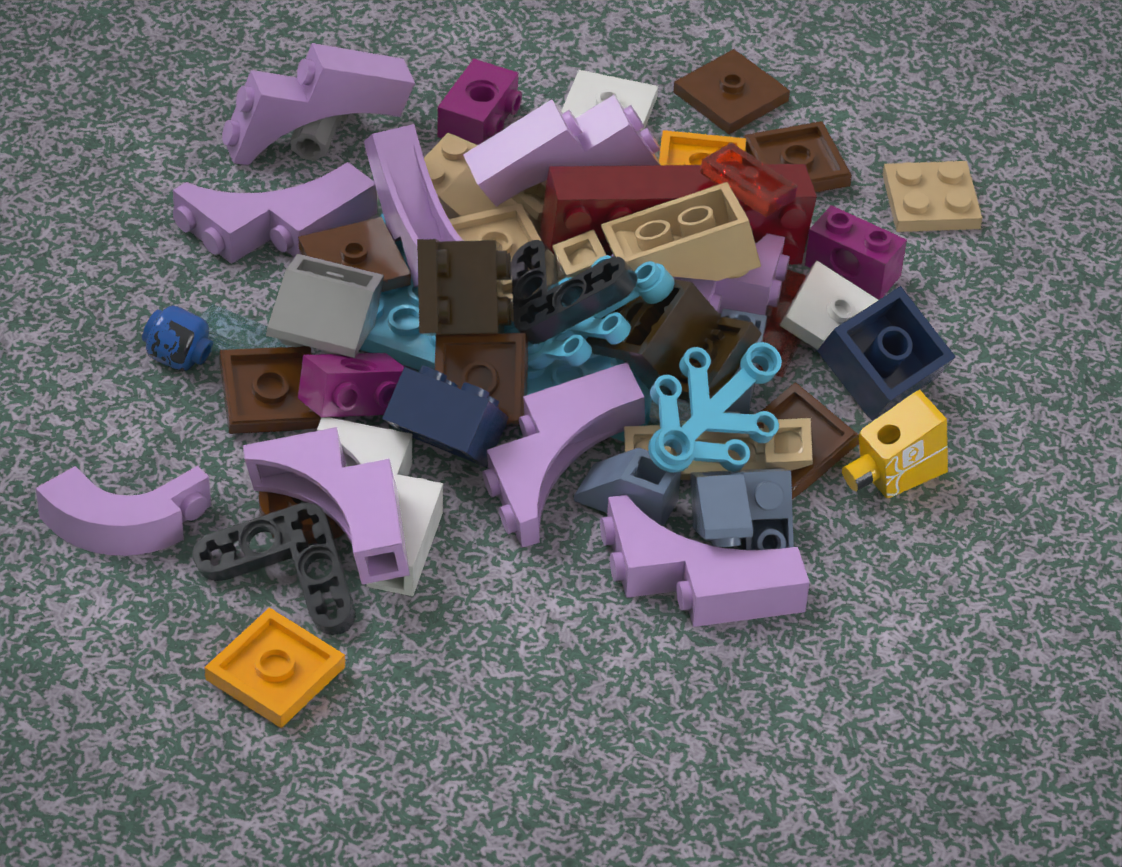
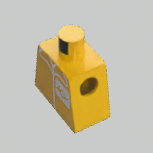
M921 390L914 392L862 428L859 433L860 458L842 467V474L846 483L855 492L873 483L886 498H891L947 473V418Z

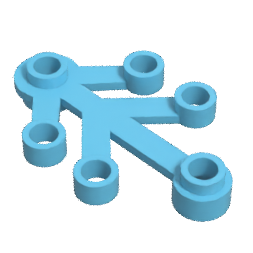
M606 255L600 257L593 263L591 267L601 263L606 259L611 258V256ZM652 261L641 264L635 270L638 277L637 284L626 298L539 344L528 342V366H531L533 369H543L555 359L567 361L571 366L583 364L591 356L592 347L581 335L606 339L610 344L622 342L629 335L631 326L620 313L611 312L639 296L649 304L662 301L673 290L674 278L662 264H655ZM568 277V278H565V279L561 280V281L558 283V285H560V284H562L563 282H565V281L571 279V277Z
M764 342L751 345L741 359V370L710 399L707 374L711 364L710 356L702 348H689L679 362L682 374L688 378L691 418L682 427H680L677 399L682 392V386L679 380L672 375L659 376L650 389L651 399L659 405L660 429L653 434L648 445L649 455L654 464L660 469L672 473L687 469L692 461L720 462L721 466L728 471L736 472L741 470L750 458V449L743 441L732 439L727 441L726 444L695 440L705 431L748 434L752 440L758 443H767L774 437L779 429V422L772 413L760 411L753 415L724 412L754 383L764 384L773 379L782 363L777 349ZM689 358L699 361L701 368L692 366ZM752 363L759 364L763 371L758 370ZM659 386L668 387L672 392V396L663 394ZM757 422L767 425L769 432L760 430ZM664 446L672 447L676 451L677 456L670 454ZM728 450L737 452L741 460L732 459L728 454Z

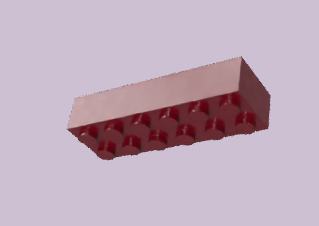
M805 164L549 166L539 237L554 254L553 245L594 229L606 255L612 256L613 253L603 234L601 224L728 182L750 222L755 243L767 234L785 237L782 254L790 256L788 265L802 264L817 195Z

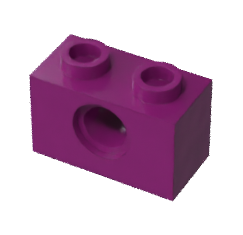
M473 58L438 106L437 137L443 138L447 133L479 145L502 131L508 115H515L521 105L522 92L518 91L519 73Z
M831 205L809 229L805 266L812 268L815 262L818 261L880 300L901 277L907 239Z
M357 353L355 358L341 354L303 355L298 399L321 418L384 415L404 366L387 353Z

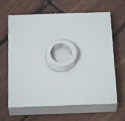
M579 70L561 112L565 113L570 110L574 117L577 118L607 98L615 95L624 109L630 105L634 108L644 125V128L640 130L642 131L647 125L656 102L658 86Z
M816 261L802 283L780 326L818 350L833 329L878 301V299Z

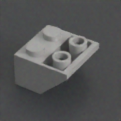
M297 254L285 270L268 323L266 336L277 338L282 344L291 347L305 345L321 349L325 354H341L355 358L376 324L384 275Z

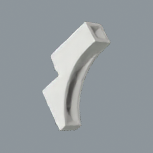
M322 417L317 431L337 427L346 467L390 459L398 491L410 575L368 583L367 587L413 596L443 514V483L408 476L412 466V434L348 420Z

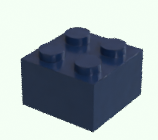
M901 286L833 329L817 350L872 421L914 392L937 379L956 358Z
M422 365L419 372L404 367L382 419L398 431L412 434L413 439L487 468V450L497 447L509 418L497 408L500 402L490 397L488 391L470 383L464 382L461 389H459L456 383L447 380V375Z

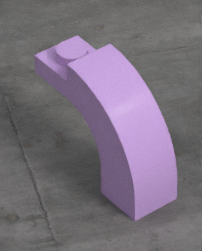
M76 466L36 488L39 518L55 534L76 547L106 555H139L170 547L184 540L183 522L199 518L207 508L211 507L209 476L199 466L194 467L151 492L140 495L127 496L106 492L95 486Z

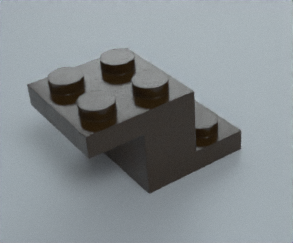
M417 239L420 334L427 336L504 333V326L512 325V301L508 296L503 297V280H511L510 253H507V250L502 251V245L496 240L440 242L437 239Z
M674 279L673 290L662 301L649 304L639 296L611 312L620 313L631 326L629 335L622 342L610 344L606 339L590 336L586 338V341L592 347L593 354L621 359L625 363L627 362L630 369L649 390L659 376H674L682 386V392L678 399L690 401L688 378L682 374L679 368V362L689 348H702L710 356L711 364L707 374L709 398L711 399L732 379L740 367L743 355L751 345L758 341L762 333L753 322L721 317L692 282ZM689 358L692 366L701 368L699 361ZM659 386L663 394L672 396V392L668 387Z

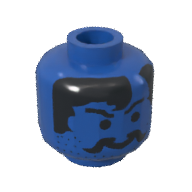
M174 305L168 306L163 311L157 309L150 316L142 334V340L146 343L148 356L179 372L187 371L195 363L202 365L213 347V341L208 339L209 326L207 321Z

